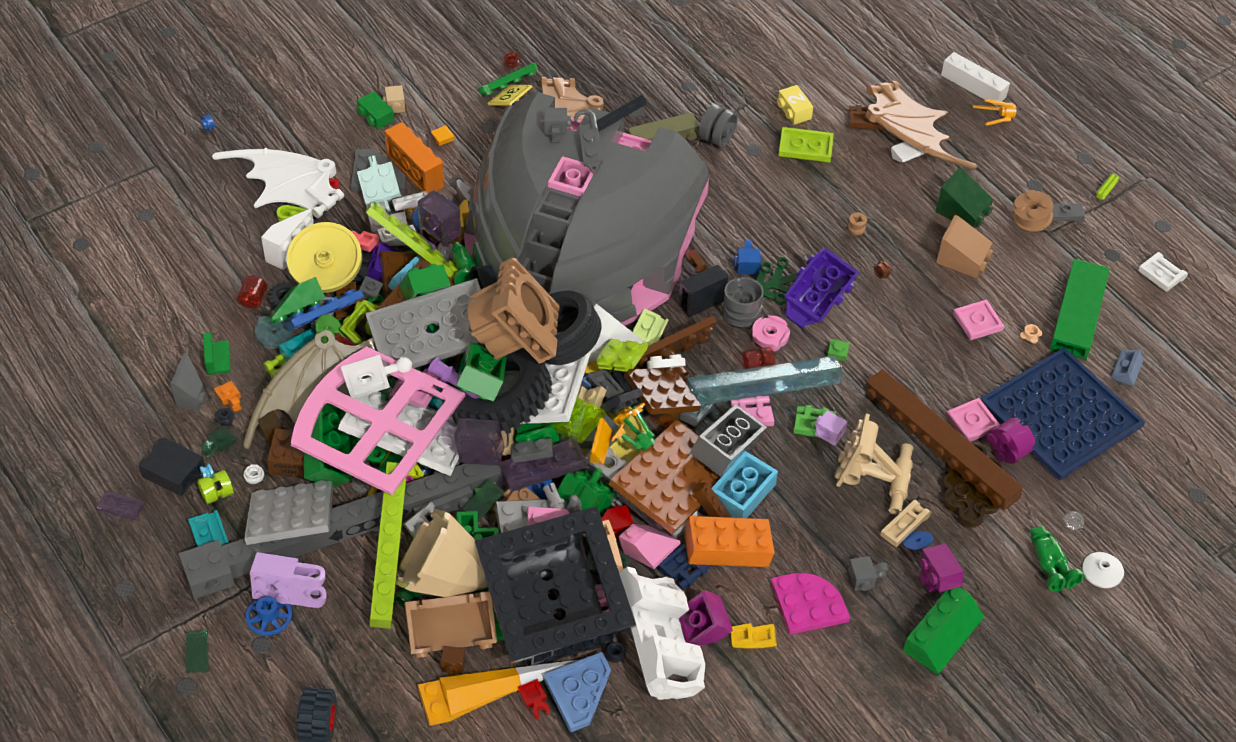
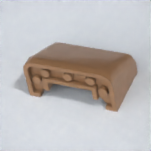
M489 591L404 603L410 652L415 654L416 658L427 657L428 652L443 650L444 646L460 648L479 645L480 649L493 648L492 643H497L493 604Z

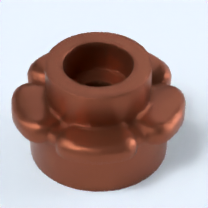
M880 261L875 265L874 272L878 278L886 279L890 275L891 268L889 264Z

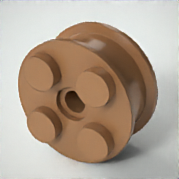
M1030 190L1019 195L1013 203V220L1022 230L1029 232L1041 231L1047 228L1053 220V201L1045 193Z

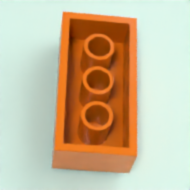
M401 122L384 131L387 157L421 192L426 191L428 195H431L444 188V164L439 157L437 158L432 150L423 144L420 137L414 135L410 127Z
M689 516L684 529L689 564L769 567L774 555L769 519Z

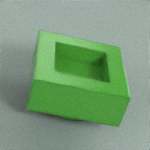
M831 339L827 358L846 362L850 343Z

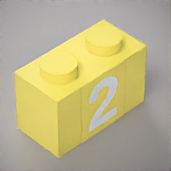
M798 85L779 90L777 104L779 108H782L787 119H790L793 125L812 119L813 106Z

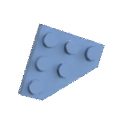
M602 652L543 675V679L570 733L591 724L603 694L611 668Z

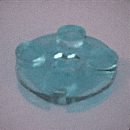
M268 316L260 317L255 327V336L259 344L262 343L264 347L269 349H278L280 344L293 338L294 330L288 332L285 326L289 322L288 316H286L287 319L272 324L271 321L265 322ZM272 330H278L275 334H272Z

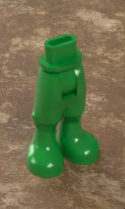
M459 242L454 243V248L452 249L453 261L459 269L454 274L456 285L470 281V269L476 266L468 250Z
M1044 526L1035 527L1029 531L1039 565L1047 574L1048 579L1046 583L1050 591L1059 592L1065 586L1067 589H1071L1084 580L1085 575L1082 570H1071L1069 568L1067 557L1051 533L1046 531Z

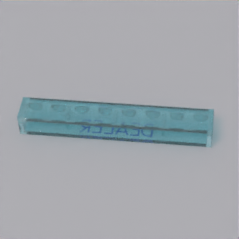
M835 356L691 377L687 378V386L699 403L706 405L840 384L842 380V366Z

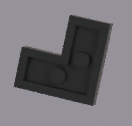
M639 388L618 395L600 406L601 411L604 413L611 412V414L623 410L622 408L636 404V399L643 396Z

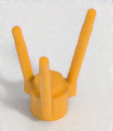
M985 99V102L1000 105V107L972 106L978 109L999 110V114L1003 118L986 122V126L1010 122L1011 118L1016 116V106L1013 103Z

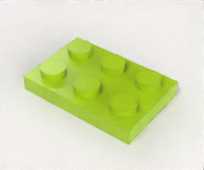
M782 127L779 156L830 163L834 133Z

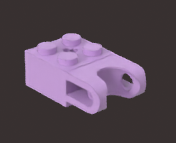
M256 553L250 570L252 598L259 600L262 597L271 596L281 604L319 608L325 604L327 599L326 590L321 586L326 577L323 567L300 563L297 558ZM314 574L319 575V576L316 577V578L310 577V576H312V575H314ZM310 595H319L320 598L314 599Z

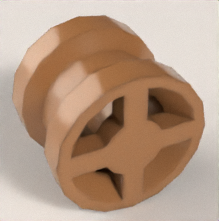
M859 212L851 214L848 231L853 235L863 234L866 229L867 217Z

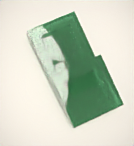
M208 630L186 632L187 674L209 672Z

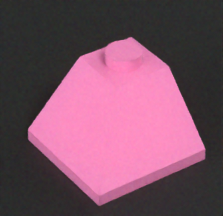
M632 524L619 536L624 554L652 569H655L681 544L680 540L649 525Z

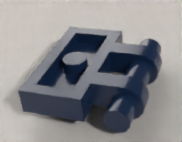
M685 542L658 565V569L668 578L675 580L679 577L681 581L677 586L684 590L686 587L692 586L694 580L699 576L703 577L712 565L689 564ZM692 566L695 570L688 574L686 570Z

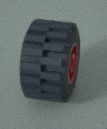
M312 687L304 689L300 698L297 715V736L299 742L331 741L337 711V699L333 689Z

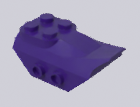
M825 247L816 256L813 254L806 262L808 265L806 268L801 267L796 274L798 278L785 295L787 301L785 315L801 328L816 322L821 323L835 304L837 306L841 304L845 298L843 294L845 292L848 294L854 287L853 282L860 274V272Z

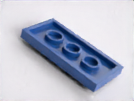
M352 289L340 296V299L336 296L327 300V302L323 303L324 306L322 307L320 304L309 308L306 314H303L302 311L294 314L289 318V322L285 326L288 332L317 320L321 315L331 314L354 304L363 298L364 295L361 290L355 292Z

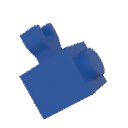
M745 240V247L738 248V254L734 256V267H737L738 274H759L761 267L760 249H752V241Z

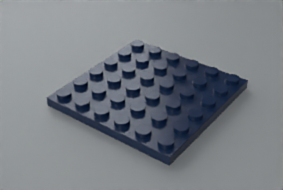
M1064 347L980 399L1000 424L1010 418H1017L1021 420L1019 422L1021 425H1027L1030 428L1035 439V445L1032 446L1033 451L1030 453L1059 481L1144 427L1145 424L1141 417Z

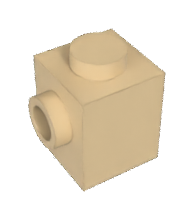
M402 85L385 87L386 96L383 97V101L393 109L394 113L405 112Z

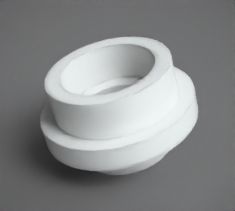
M249 465L244 471V479L250 484L259 483L264 478V471L258 465Z

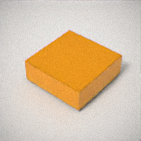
M446 125L431 131L432 138L439 146L454 141V135Z

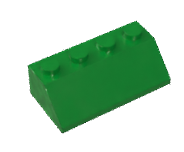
M960 587L946 590L907 637L903 652L939 675L985 616L970 593Z

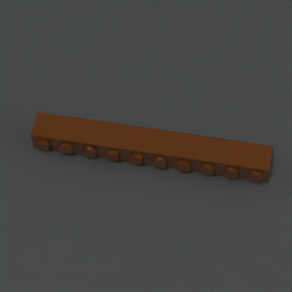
M884 369L866 380L865 393L870 399L876 401L884 411L890 413L895 421L904 425L909 433L917 436L922 444L931 448L936 456L945 460L950 468L959 472L967 482L972 483L995 506L1005 511L1021 498L1023 486Z

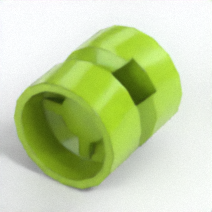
M225 470L214 473L212 478L207 476L197 480L200 492L207 505L218 501L220 496L225 498L234 494L232 484ZM218 482L221 489L219 491L215 487L214 483Z

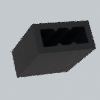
M715 265L680 281L678 306L688 318L724 302V290L729 280L727 272L722 270L719 265Z
M164 437L153 446L152 451L141 460L139 465L143 478L180 496L184 495L201 474L199 467H205L203 456Z

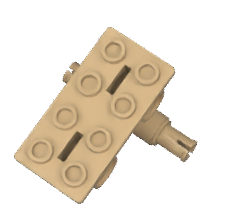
M865 414L862 420H858L856 430L852 431L850 440L846 441L844 451H841L839 454L838 462L840 467H837L834 476L837 479L836 486L840 487L842 482L856 485L860 482L861 475H869L890 482L889 495L891 497L889 512L893 515H899L902 512L903 501L907 498L910 473L913 467L911 460L913 446L907 443L902 444L900 456L894 463L876 444L879 427L876 423L869 421V414Z

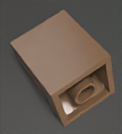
M955 215L942 238L936 263L978 278L980 272L984 273L986 269V260L990 261L993 255V250H991L993 242L959 216Z

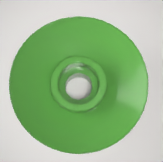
M328 314L318 317L315 326L316 333L328 330L334 335L336 341L344 344L345 333L340 330L342 326L339 321ZM322 336L321 342L323 344L327 343L328 338L326 336Z

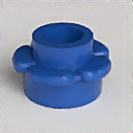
M209 114L202 116L200 122L203 128L212 131L211 129L215 127L212 117Z

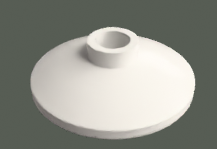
M1092 553L1085 558L1082 565L1085 578L1091 584L1100 588L1115 587L1122 581L1124 576V569L1120 561L1108 553Z

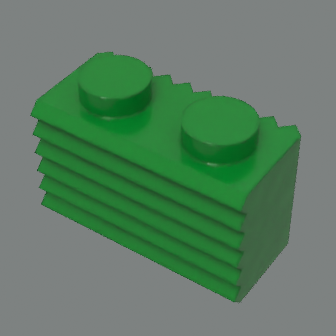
M375 91L357 100L356 110L360 116L366 118L370 126L373 125L379 130L385 127V125L394 122L393 109Z

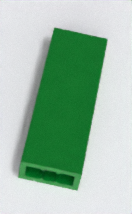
M1078 259L1073 260L1050 346L1051 351L1057 352L1064 347L1074 357L1087 360L1110 268Z

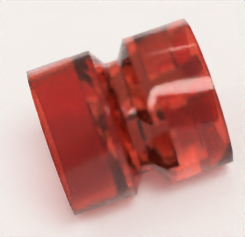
M770 346L759 348L758 352L755 349L743 351V365L747 375L757 374L760 370L763 372L775 370V357Z

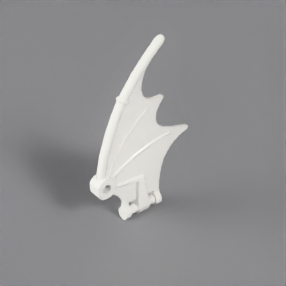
M267 148L217 152L212 155L214 160L238 157L249 159L255 164L254 168L246 175V178L263 180L266 183V187L262 195L255 202L254 208L273 202H288L303 207L306 210L311 209L312 214L316 218H320L324 211H328L336 204L337 200L340 201L344 198V194L340 189H333L329 184V178L336 174L335 163L329 159L318 160L306 155Z

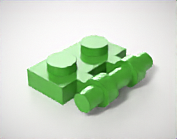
M810 405L805 407L798 406L797 413L799 414H796L793 434L818 437L815 435V422L819 416H823L829 409L811 408Z

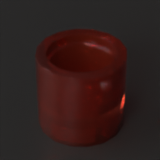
M247 276L241 282L242 286L237 299L241 305L247 308H258L262 303L265 292L268 290L267 284L257 276Z

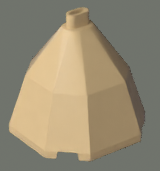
M434 509L431 513L433 520L430 523L423 522L410 544L400 564V569L404 571L403 578L398 577L396 584L409 591L442 597L488 588L476 550L475 539L449 513Z

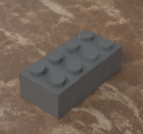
M735 404L698 437L690 454L722 477L744 451L749 452L758 443L767 427Z

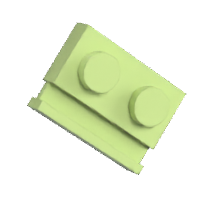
M644 308L633 333L644 342H647L648 345L659 341L668 319L664 320L660 318V315Z

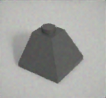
M184 353L171 382L175 403L178 408L200 411L202 404L206 402L207 394L204 392L203 384L188 354Z

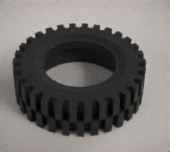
M524 347L506 355L505 371H520L515 384L509 390L497 396L494 402L491 400L475 399L465 393L464 399L451 415L456 426H459L461 431H466L468 435L474 433L475 437H480L483 433L484 437L487 438L491 436V433H494L495 437L501 436V431H505L506 434L511 433L510 428L512 427L518 430L521 428L520 423L523 421L526 424L531 422L529 417L531 415L536 417L539 414L537 409H544L545 404L543 401L548 402L550 398L548 394L552 392V380L545 363L539 364ZM462 354V355L459 357L460 362H461V360H462L464 354ZM454 361L452 367L455 368L458 374L460 362ZM445 382V384H448V385H450V386H452V387L458 389L457 387H455L454 385H452L450 382H448V383Z

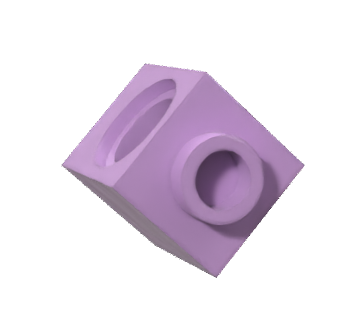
M827 410L815 422V435L835 446L845 434L848 421Z

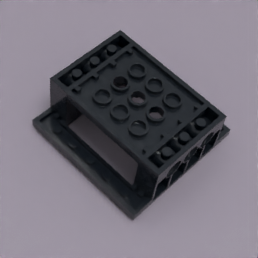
M597 506L475 540L476 550L511 664L528 659L530 666L560 660L607 646L613 642L615 633L636 627V622ZM584 533L610 609L607 612L602 610L582 549L581 541ZM544 571H549L552 573L553 578L545 581L542 579L541 574ZM552 590L557 591L559 598L557 600H550L547 597V593ZM557 610H562L565 613V618L557 620L554 618L553 613Z

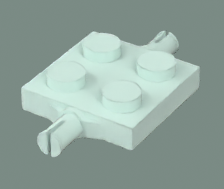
M370 156L368 159L371 167L357 172L365 203L368 205L370 202H385L387 212H390L388 202L393 198L401 196L392 162L377 165L376 156H372V158Z

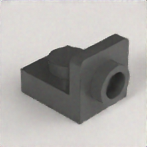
M366 276L359 288L364 297L359 301L369 299V297L377 298L383 283Z

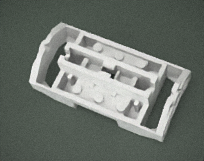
M626 567L619 574L636 622V627L631 628L650 695L657 697L659 700L681 699L696 695L705 688V662L700 646L686 643L684 640L681 624L678 619L689 610L684 591L675 584L672 578L650 579L637 575L635 568ZM672 674L687 677L688 682L682 683L668 680L667 678Z

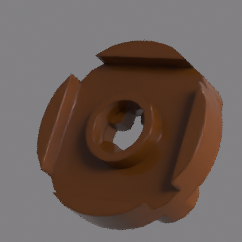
M694 247L687 250L685 255L698 273L708 269Z

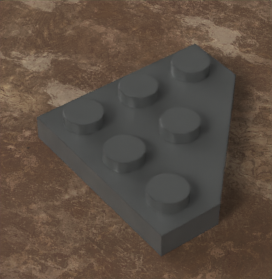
M356 149L351 192H362L357 172L371 167L368 157L376 156L377 165L385 164L389 161L374 149ZM393 166L400 193H405L406 175Z

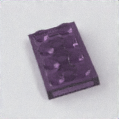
M576 438L553 445V457L513 463V459L500 462L501 470L511 492L588 467L587 460Z

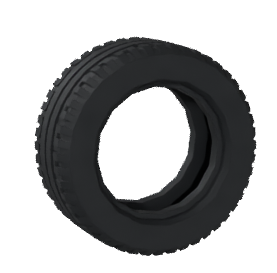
M567 290L550 294L559 305L557 327L568 320L576 319L566 331L555 335L557 338L556 356L544 361L552 365H565L584 357L596 345L602 329L601 319L589 299L582 293Z

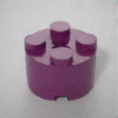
M1017 418L1008 419L987 435V440L991 444L995 457L999 462L1005 461L1013 464L1033 451L1032 446L1035 445L1033 433L1027 425H1021L1019 423L1021 420Z

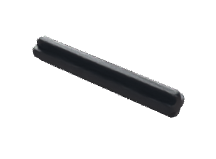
M640 95L598 119V132L645 106L647 99Z

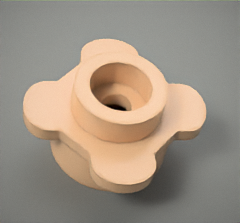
M1026 325L1020 337L1031 343H1037L1038 337L1042 335V331L1036 325Z

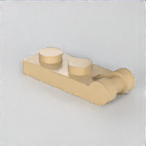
M913 500L881 531L880 536L897 547L923 521L929 518L931 511L927 508L924 509L918 501Z

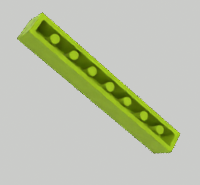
M387 462L386 474H392L399 463ZM406 478L393 495L386 492L383 494L370 627L391 629Z

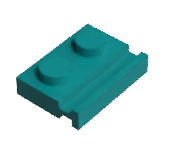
M217 510L211 514L205 513L188 519L197 547L216 540H220L221 546L229 544Z

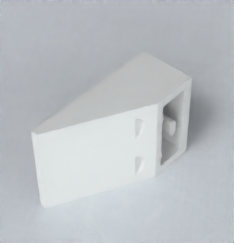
M311 209L278 222L265 232L261 239L267 263L282 270L288 266L287 251L291 241L301 230L314 224Z

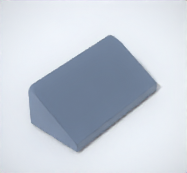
M1140 350L1121 351L1111 376L1112 379L1132 386L1135 384L1143 363Z

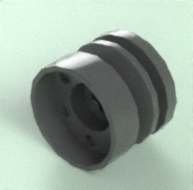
M746 277L735 278L726 284L723 316L728 323L737 327H750L757 319L761 318L764 295L761 284L752 278Z

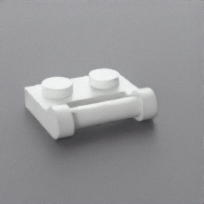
M1160 252L1144 262L1138 270L1166 292L1179 282H1182L1188 275L1186 271H1181L1163 258Z

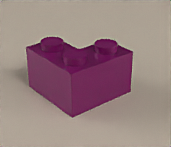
M946 543L923 549L922 558L920 559L921 573H919V580L922 585H925L928 592L937 590L942 592L962 586L964 571Z

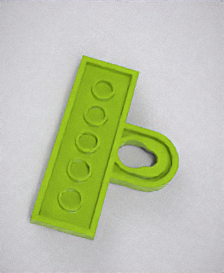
M370 202L367 205L366 213L429 263L444 264L447 275L454 280V274L459 270L454 262L451 260L447 262L439 250L435 249L433 251L429 243L407 224L401 222L393 214H390V216L386 214L385 208L376 202L374 204Z

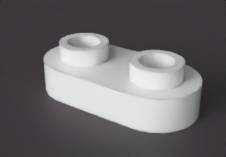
M681 354L670 355L669 359H662V356L650 357V361H647V369L686 366L685 358H681Z

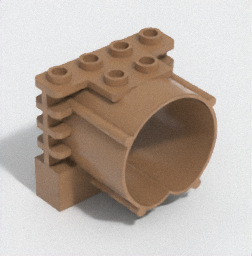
M510 258L502 262L499 266L501 271L498 273L500 279L496 283L471 295L467 310L468 320L472 329L471 334L479 342L485 344L496 360L524 347L540 364L556 356L557 338L555 335L557 333V311H559V305L516 258Z

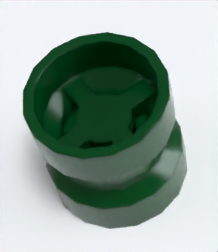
M402 587V590L396 594L394 599L398 605L405 608V602L416 601L415 599L419 598L422 593L409 591Z

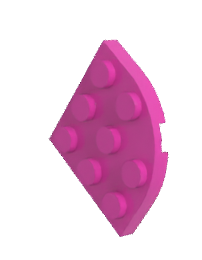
M794 573L771 578V585L789 635L849 622L850 616L841 594L827 580L808 573Z

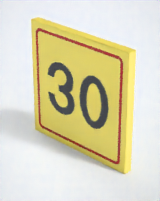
M509 85L487 104L513 106L512 104L515 101H519V98L530 90L532 85Z

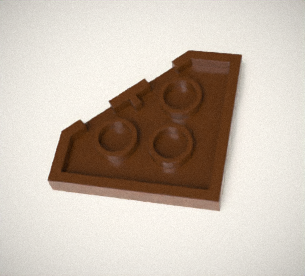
M382 251L379 253L384 300L392 293V290L388 287L392 278L419 255L418 253Z

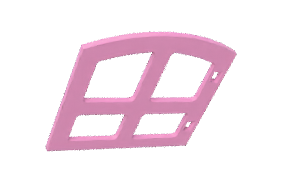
M365 347L338 364L312 391L297 418L291 446L393 495L464 399L465 392L411 368L407 373L397 371L390 374L403 380L404 383L383 410L379 411L336 390L345 382L341 366L380 355L381 360L390 365L396 364L397 360L369 347ZM434 385L442 388L443 391L440 393L434 390ZM418 390H424L445 400L424 430H418L397 419ZM326 403H330L372 424L349 454H344L311 438L316 420ZM387 432L413 443L410 450L390 475L363 463Z

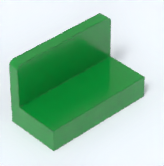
M211 332L203 333L207 375L229 373L231 371L229 341L213 342Z

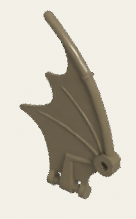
M328 330L316 334L315 339L298 350L275 374L267 387L262 390L263 393L251 417L243 447L245 449L250 448L255 429L258 425V419L264 417L272 410H284L289 414L293 423L296 424L303 404H305L321 380L338 364L361 349L369 347L377 351L374 338L359 345L350 346L336 341L334 335ZM322 336H326L328 338L327 343L323 344L321 342ZM369 375L363 376L361 379H366ZM344 382L336 390L350 397L346 382Z

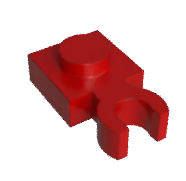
M538 679L518 687V693L526 708L528 709L533 706V716L536 720L539 719V710H544L546 715H549V706L544 702L547 701V696Z

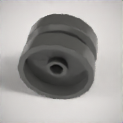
M711 104L701 120L698 132L699 138L706 141L712 140L713 144L723 148L734 134L738 123V113L730 109L725 110L719 104Z

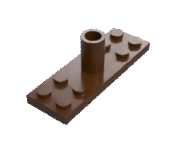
M711 316L649 345L634 369L629 370L646 369L647 361H650V357L662 356V359H669L670 355H678L677 353L683 350L684 352L689 351L698 343L704 344L710 339L709 337L714 331L717 321ZM685 366L675 367L682 379L689 374ZM613 367L611 375H613L616 372V370H614L615 367Z

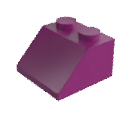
M705 590L687 603L689 610L678 618L685 642L698 646L718 642L733 631L721 596Z

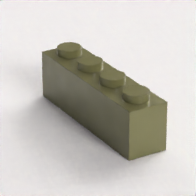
M691 112L628 128V134L652 141L658 128L662 127L676 131L686 141L699 138L700 125Z

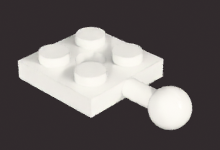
M377 355L341 366L350 397L357 398L390 388L386 375L397 371L407 373L412 368V362L409 358L402 357L397 360L396 364L383 367L381 357ZM369 375L368 378L361 379L363 376Z

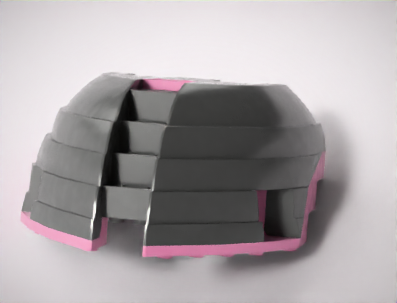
M540 92L528 95L513 106L509 105L499 122L491 144L483 155L475 179L474 189L470 194L469 214L467 215L464 229L465 248L470 253L476 266L491 265L497 280L500 279L498 277V273L501 271L499 269L500 264L510 258H516L549 295L565 290L582 293L589 299L591 304L594 301L624 326L640 318L644 308L652 311L669 300L679 279L682 258L694 235L695 219L708 193L709 173L706 162L700 159L697 152L678 132L659 127L651 141L624 133V118L599 132L603 164H600L597 173L594 175L587 166H584L579 133L582 126L590 124L589 117L585 115L582 121L578 120L577 122L574 121V118H571V127H567V135H559V142H552V134H544L545 108H555V97ZM589 107V110L595 113L597 120L610 113ZM576 319L560 324L556 328L557 333L566 331Z

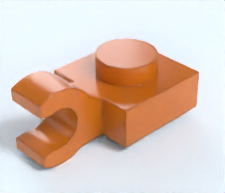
M232 380L214 388L215 394L223 406L229 404L234 412L242 410L239 405L241 395Z

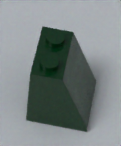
M959 167L941 187L936 213L951 221L955 215L959 216L975 229L977 226H981L985 216L991 214L993 198Z

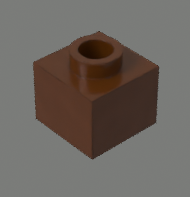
M444 646L441 657L442 672L450 675L463 674L466 662L465 649Z

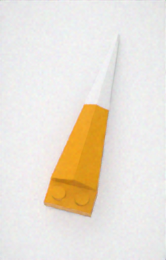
M582 659L441 677L437 681L418 684V691L428 724L432 726L450 722L481 706L518 691L519 686L536 679L539 682L543 681L544 674Z

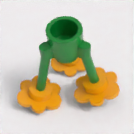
M645 403L633 406L632 409L626 407L618 413L613 421L616 424L621 423V425L615 430L611 438L612 442L615 438L619 440L622 437L634 445L637 450L642 449L643 451H646L656 442L653 439L655 435L650 431L640 414L643 411L641 407ZM629 414L637 416L646 433L644 431L640 433L628 420ZM624 422L637 435L636 441L624 434Z

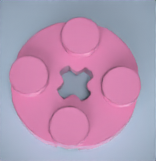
M777 316L757 319L752 328V341L771 351H778L780 347H783L788 342L790 329L787 327L785 320ZM772 330L774 334H768L767 332Z

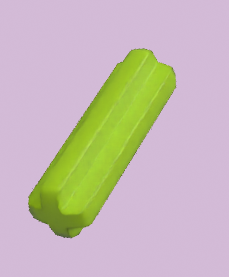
M1114 173L1110 174L1097 191L1096 198L1100 200L1105 199L1118 182L1119 176Z

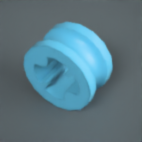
M209 463L206 464V467H199L203 478L207 476L213 477L214 473Z

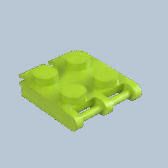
M610 339L597 357V365H600L598 368L612 370L615 367L614 370L628 372L629 369H634L648 348V343L642 342V344H639L636 341L627 340L626 342H621L619 339Z

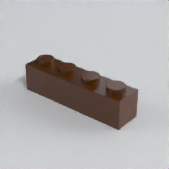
M707 482L696 484L692 493L710 517L733 518Z

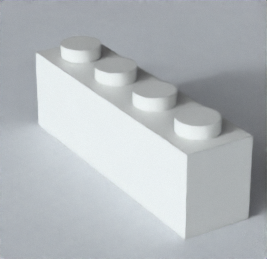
M955 52L944 60L941 73L943 77L983 99L1002 102L1006 98L1010 85L1008 81Z

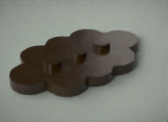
M972 443L987 456V450L983 445ZM989 457L994 463H996L1000 468H1002V464L997 459ZM947 462L945 463L946 475L942 483L945 490L943 503L948 510L958 512V519L961 524L967 527H977L983 523L985 514H994L1000 509L986 495L981 494L972 483L967 482L959 472L950 468Z

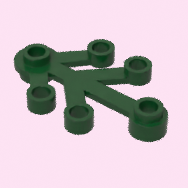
M786 257L778 259L777 268L771 281L763 283L766 274L771 272L772 265L769 262H763L756 280L763 287V297L775 301L778 305H783L786 301L785 294L790 289L786 284L795 282L798 278L796 276L797 273L780 278L783 270L787 268L789 263ZM772 288H773V289L778 290V291H780V292L777 293V294H775V293L769 291V289H772Z

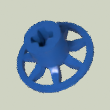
M271 596L254 600L246 611L248 627L253 632L264 636H271L282 632L289 625L292 618L291 606L289 604H277L276 599ZM285 605L288 609V614L281 613L279 610ZM253 610L258 615L250 619V613ZM276 618L287 619V620H286V622L280 627L279 624H278V622H277V620H276ZM260 620H262V625H261V629H260V630L256 629V628L252 625V624L258 623ZM270 622L276 629L273 631H265L268 623Z

